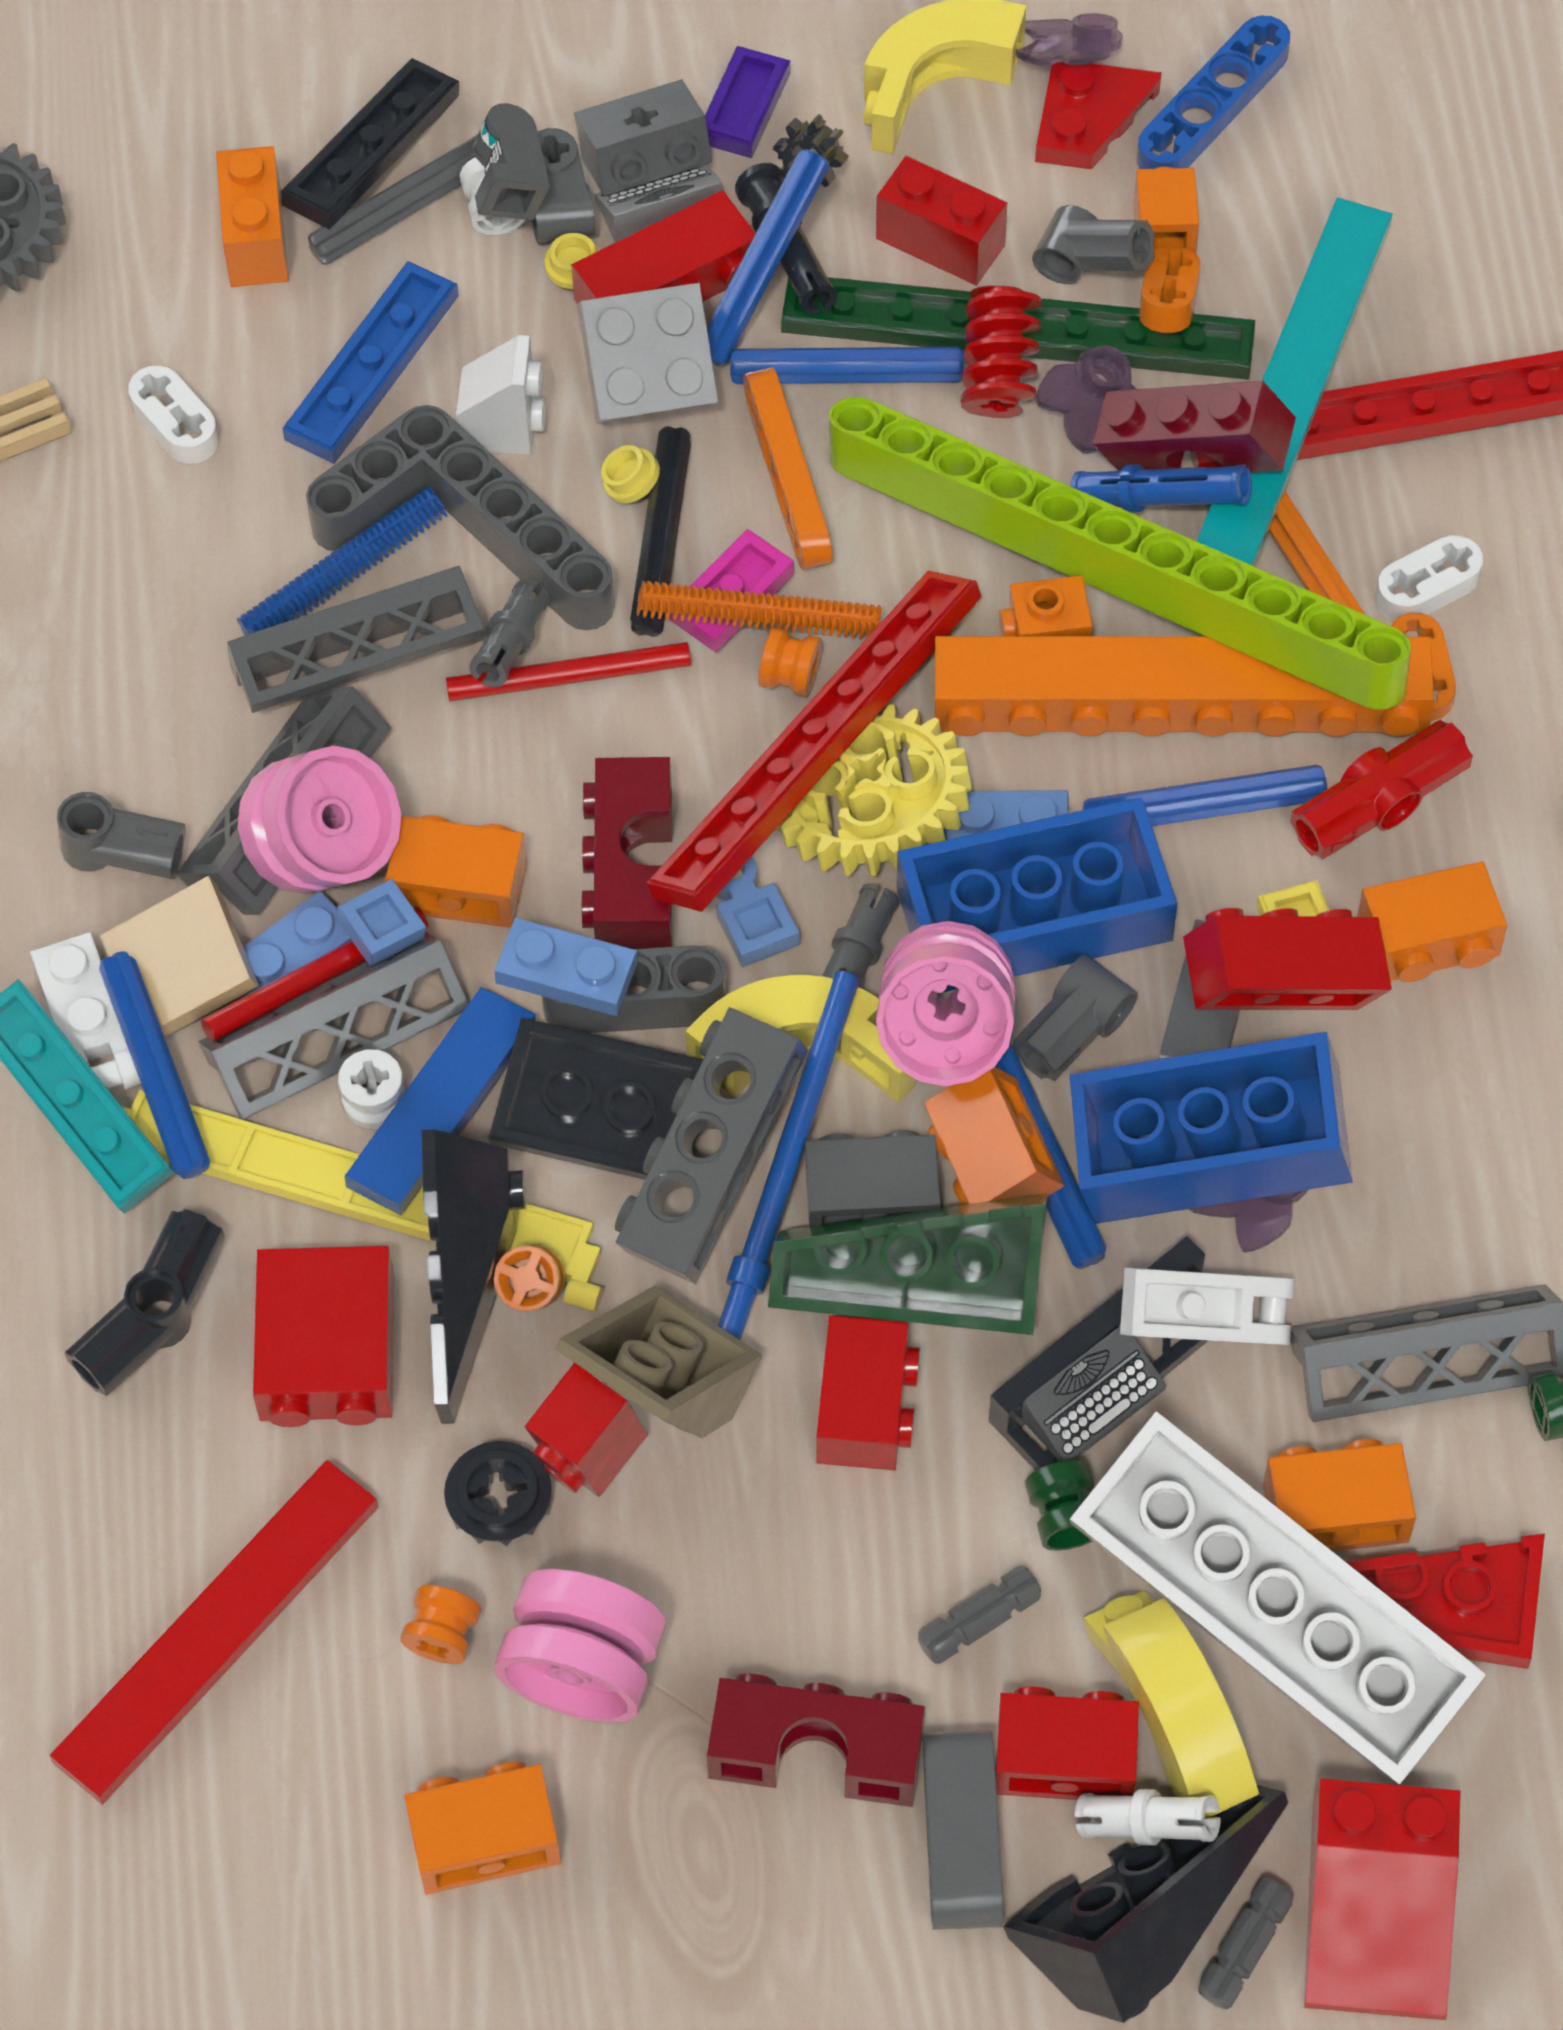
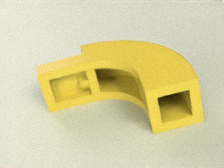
M946 0L928 5L906 15L884 32L870 51L864 66V101H866L863 122L866 125L872 126L871 150L894 154L911 103L921 91L936 82L949 78L970 77L1011 86L1025 43L1027 5L1003 0Z
M814 975L778 976L753 982L727 994L708 1008L685 1031L687 1056L700 1059L705 1058L700 1055V1047L704 1035L714 1020L722 1022L729 1007L798 1037L809 1053L833 979ZM858 987L834 1058L851 1066L892 1099L900 1103L915 1087L916 1079L897 1068L882 1048L876 1024L879 998ZM745 1071L732 1072L723 1079L720 1087L735 1098L750 1083V1074Z
M1143 1590L1132 1596L1118 1597L1110 1601L1105 1608L1083 1617L1089 1639L1120 1674L1135 1700L1139 1701V1707L1155 1741L1169 1790L1175 1797L1200 1798L1202 1796H1213L1217 1800L1220 1811L1205 1812V1818H1210L1259 1795L1245 1746L1224 1695L1198 1645L1167 1600L1162 1598L1154 1602Z

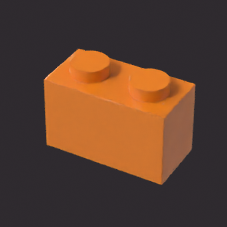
M274 146L216 151L222 240L230 286L240 287L289 282L283 206L281 205V185Z
M424 815L420 818L401 816L399 841L391 854L385 882L393 879L413 908L419 907L425 916L511 928L516 917L527 867L524 832L512 831L506 826L493 823L482 826L452 823L436 815Z
M1484 861L1363 888L1357 917H1379L1390 981L1399 979L1402 982L1418 981L1429 976L1433 971L1458 965L1462 968H1475L1488 963L1494 957L1500 956L1508 926Z
M994 1067L972 1082L951 1085L924 1102L933 1122V1125L929 1127V1135L935 1134L937 1150L944 1158L950 1160L958 1178L953 1181V1188L962 1205L1048 1193L1049 1196L1065 1186L1015 1077Z
M1363 1439L1354 1441L1340 1450L1317 1452L1312 1447L1300 1446L1286 1449L1280 1452L1277 1457H1268L1263 1481L1265 1498L1332 1552L1409 1543L1416 1520V1513L1402 1443L1383 1445L1380 1440Z
M523 1762L502 1763L487 1770L486 1776L461 1782L454 1777L435 1778L422 1783L418 1787L417 1792L404 1794L425 1895L561 1864L559 1845L541 1764L526 1767V1764Z

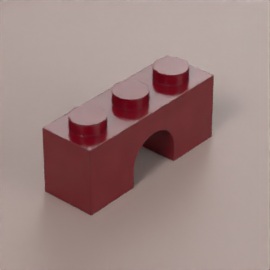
M1264 381L1106 391L1093 445L1118 471L1128 464H1139L1143 466L1144 470L1180 468L1184 451L1207 455L1217 460L1224 467L1244 464L1250 472L1283 471L1296 417Z
M670 757L595 758V782H583L584 819L595 820L594 836H583L582 838L583 874L594 873V890H582V928H594V935L597 940L630 949L672 947V904L653 899L647 884L662 865H642L627 857L630 851L642 844L672 842Z
M740 1674L736 1679L720 1677L707 1751L708 1779L776 1788L780 1764L785 1754L799 1743L821 1741L836 1748L846 1762L844 1798L913 1807L924 1732L925 1706L913 1704L910 1698L890 1692H880L872 1695V1698L844 1695L845 1693L841 1688L825 1683H809L804 1686V1689L779 1686L773 1679L760 1674Z

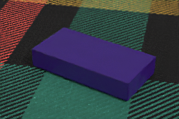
M741 46L736 47L705 114L710 147L753 158L791 74V60Z

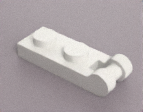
M91 932L30 951L52 1019L88 1065L90 1061L113 1055L114 1060L91 1067L104 1085L109 1089L123 1084L125 1090L141 1085L99 971L101 961Z
M1124 1268L1120 1334L1142 1337L1290 1345L1292 1325L1285 1324L1287 1298L1293 1299L1295 1279ZM1254 1296L1260 1297L1259 1322H1252Z

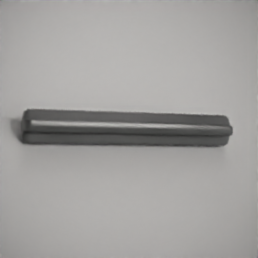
M477 135L349 210L330 230L322 226L309 234V248L321 264H328L461 185L459 174L462 167L468 161L475 158L473 143Z

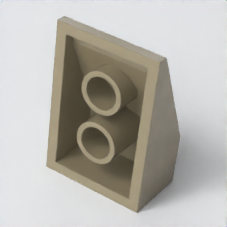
M656 1285L560 1338L555 1349L664 1422L700 1438H704L733 1419L763 1356Z

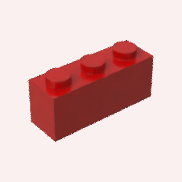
M721 190L571 264L574 300L578 304L584 300L700 283L702 302L726 291L756 233L726 193Z
M1224 908L1207 914L1205 916L1206 922L1183 936L1196 1010H1359L1392 990L1379 917H1352V912L1348 909L1330 910L1316 916H1298V911L1291 908L1269 911L1261 916H1244L1243 909Z

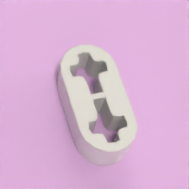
M157 365L143 368L132 376L128 385L132 411L166 452L178 462L185 464H198L208 460L216 452L219 445L215 418L207 406L179 375L168 367ZM152 391L160 396L166 394L169 405L165 407L155 396L147 397L146 395ZM182 422L190 432L194 434L201 432V435L195 439L188 434L181 436L179 424Z
M1449 535L1389 564L1382 570L1378 578L1375 604L1379 612L1392 621L1408 613L1428 615L1469 594L1476 588L1483 566V554L1479 546L1469 538ZM1449 560L1454 566L1464 563L1465 570L1460 572L1454 566L1443 570L1444 561ZM1395 586H1399L1405 592L1416 587L1413 598H1409L1404 592L1394 595L1393 589Z

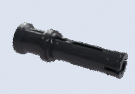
M760 163L751 166L738 177L735 184L737 198L742 205L750 208L753 214L752 227L755 233L759 229L785 179L780 167L773 163ZM801 221L780 262L799 298L802 309L809 314H817L819 309L812 295L817 294L824 310H827L834 304L837 292L829 282L802 230Z

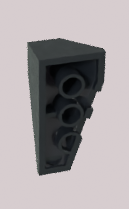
M436 1129L422 1130L424 1215H428L431 1241H436V1251H430L429 1256H426L432 1304H437L438 1314H431L430 1317L434 1405L441 1424H454L495 1298L496 1290L493 1277L496 1265L501 1257L510 1250L515 1234V1210L526 1209V1185L524 1170L513 1171L507 1148Z
M1257 1785L1259 1795L1210 1817H1220L1219 1832L1213 1842H1202L1201 1840L1161 1839L1157 1845H1140L1134 1849L1128 1843L1107 1854L1112 1864L1111 1867L1081 1884L1078 1883L1073 1875H1070L1047 1889L1003 1926L1008 1939L1077 2009L1125 2023L1128 2019L1142 2013L1148 2007L1150 2000L1173 1981L1289 1802L1285 1792Z

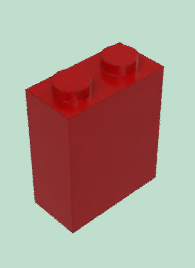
M389 1246L257 1249L253 1397L260 1421H270L272 1424L281 1427H299L307 1424L309 1420L337 1419L343 1424L358 1426L370 1424L376 1418H392L394 1270Z

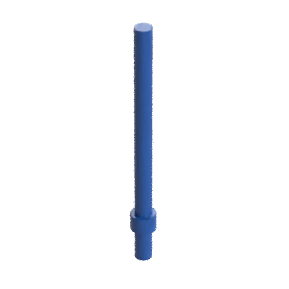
M835 972L741 1256L733 1257L726 1278V1283L731 1287L718 1326L741 1340L755 1295H762L771 1271L766 1262L802 1157L805 1141H807L860 982L857 976L848 972Z

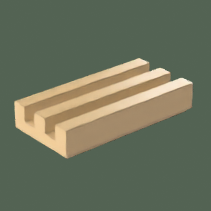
M47 377L0 395V461L72 433L69 419L65 412L62 411L57 396L53 394ZM48 415H50L51 417L36 424H33L31 426H28L26 428H23L21 430H17L18 427H21L23 425H26Z

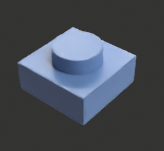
M393 879L338 906L337 920L370 967L425 938V924Z

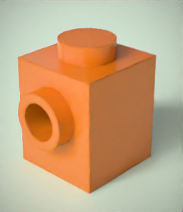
M1083 575L1010 584L1009 608L999 609L1001 636H1092L1093 625Z

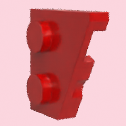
M1053 58L1037 138L1035 162L1092 170L1108 152L1110 142L1120 138L1133 124L1134 113L1148 98L1154 100L1159 95L1162 72Z

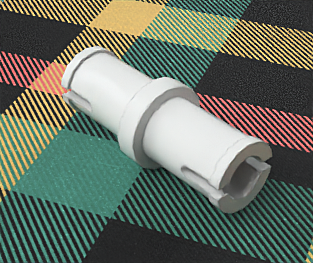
M1138 1789L1133 1796L1083 1793L1077 1800L1075 1817H1091L1090 1822H1078L1075 1825L1078 1834L1082 1838H1133L1138 1845H1157L1161 1839L1201 1840L1202 1842H1213L1219 1832L1220 1817L1205 1818V1812H1218L1220 1809L1217 1800L1213 1796H1202L1201 1798L1162 1797L1154 1789Z

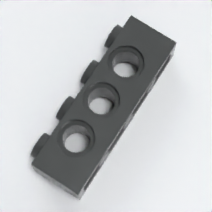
M731 1007L728 1008L722 1022L714 1020L711 1023L700 1047V1055L705 1058L694 1080L686 1078L674 1098L671 1112L676 1115V1118L666 1138L657 1137L647 1153L643 1165V1172L648 1174L638 1196L630 1195L618 1213L615 1231L619 1232L615 1243L625 1252L695 1285L697 1284L808 1053L807 1048L798 1037ZM735 1071H745L750 1074V1085L742 1096L735 1099L721 1097L720 1086L728 1074ZM707 1129L721 1131L722 1142L716 1153L706 1158L693 1156L692 1144L700 1132ZM681 1187L692 1189L694 1198L691 1208L685 1214L678 1217L666 1216L664 1213V1201L667 1195L674 1189Z

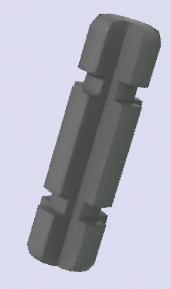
M1017 1566L1000 1577L1002 1583L999 1586L991 1583L947 1611L949 1617L946 1620L938 1617L920 1628L918 1641L926 1656L935 1664L942 1663L959 1652L957 1648L960 1646L959 1644L963 1643L969 1646L1011 1619L1010 1613L1013 1609L1022 1612L1039 1601L1041 1588L1031 1571L1025 1566Z
M1270 1878L1260 1880L1250 1897L1248 1904L1250 1908L1242 1910L1217 1953L1218 1956L1215 1959L1218 1963H1211L1200 1981L1198 1993L1205 2000L1222 2009H1229L1233 2006L1243 1989L1244 1981L1242 1978L1249 1979L1276 1933L1277 1926L1275 1923L1281 1924L1292 1906L1294 1894L1287 1887Z

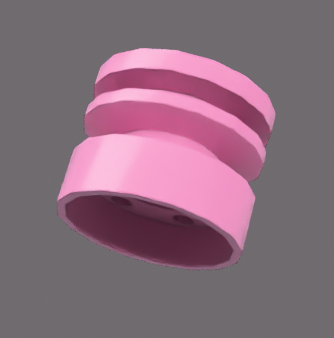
M951 921L920 926L898 941L885 960L876 1017L881 1046L897 1068L920 1082L950 1086L972 1082L996 1066L1010 1044L1014 1025L1016 991L1011 961L998 942L975 926ZM947 985L958 988V992H952L948 1000L937 996V993H943Z

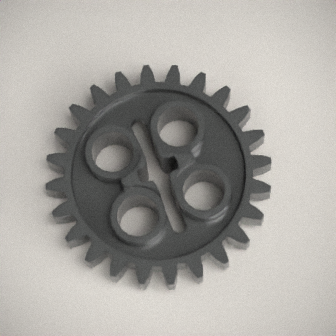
M12 143L0 153V286L6 284L9 288L18 292L21 290L18 276L23 273L28 277L38 279L40 274L37 261L53 263L55 260L51 245L63 243L60 226L66 225L60 188L59 185L53 183L51 170L48 167L39 169L37 157L33 153L20 159L18 146Z

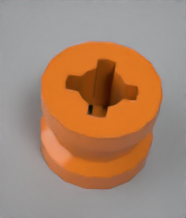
M773 627L768 635L762 654L758 678L759 686L772 690L781 685L791 688L797 696L808 698L819 669L822 639L809 635L800 640L790 637L785 629Z
M533 1244L516 1247L505 1253L496 1265L493 1279L495 1290L502 1302L512 1309L527 1312L546 1308L555 1302L564 1290L566 1274L564 1264L556 1253L547 1247ZM539 1263V1271L541 1272L542 1279L540 1278V1273L537 1270Z
M437 1585L420 1586L413 1600L417 1612L414 1620L404 1625L400 1636L401 1643L410 1651L429 1660L446 1664L462 1663L469 1649L465 1637L468 1629L478 1623L481 1606L469 1596L450 1588Z

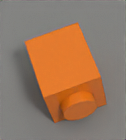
M1158 167L1155 169H1136L1133 202L1134 220H1148L1155 233L1153 249L1178 246L1196 253L1199 214L1195 168Z

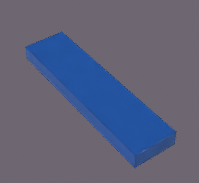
M407 261L282 428L284 440L335 464L459 296L457 283Z
M480 987L345 1174L346 1188L401 1216L423 1185L422 1130L436 1129L459 1135L508 1066L521 1017L536 1021L535 1014Z

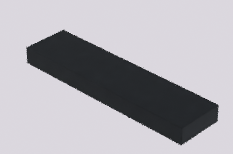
M411 58L281 190V205L330 230L459 96V81Z

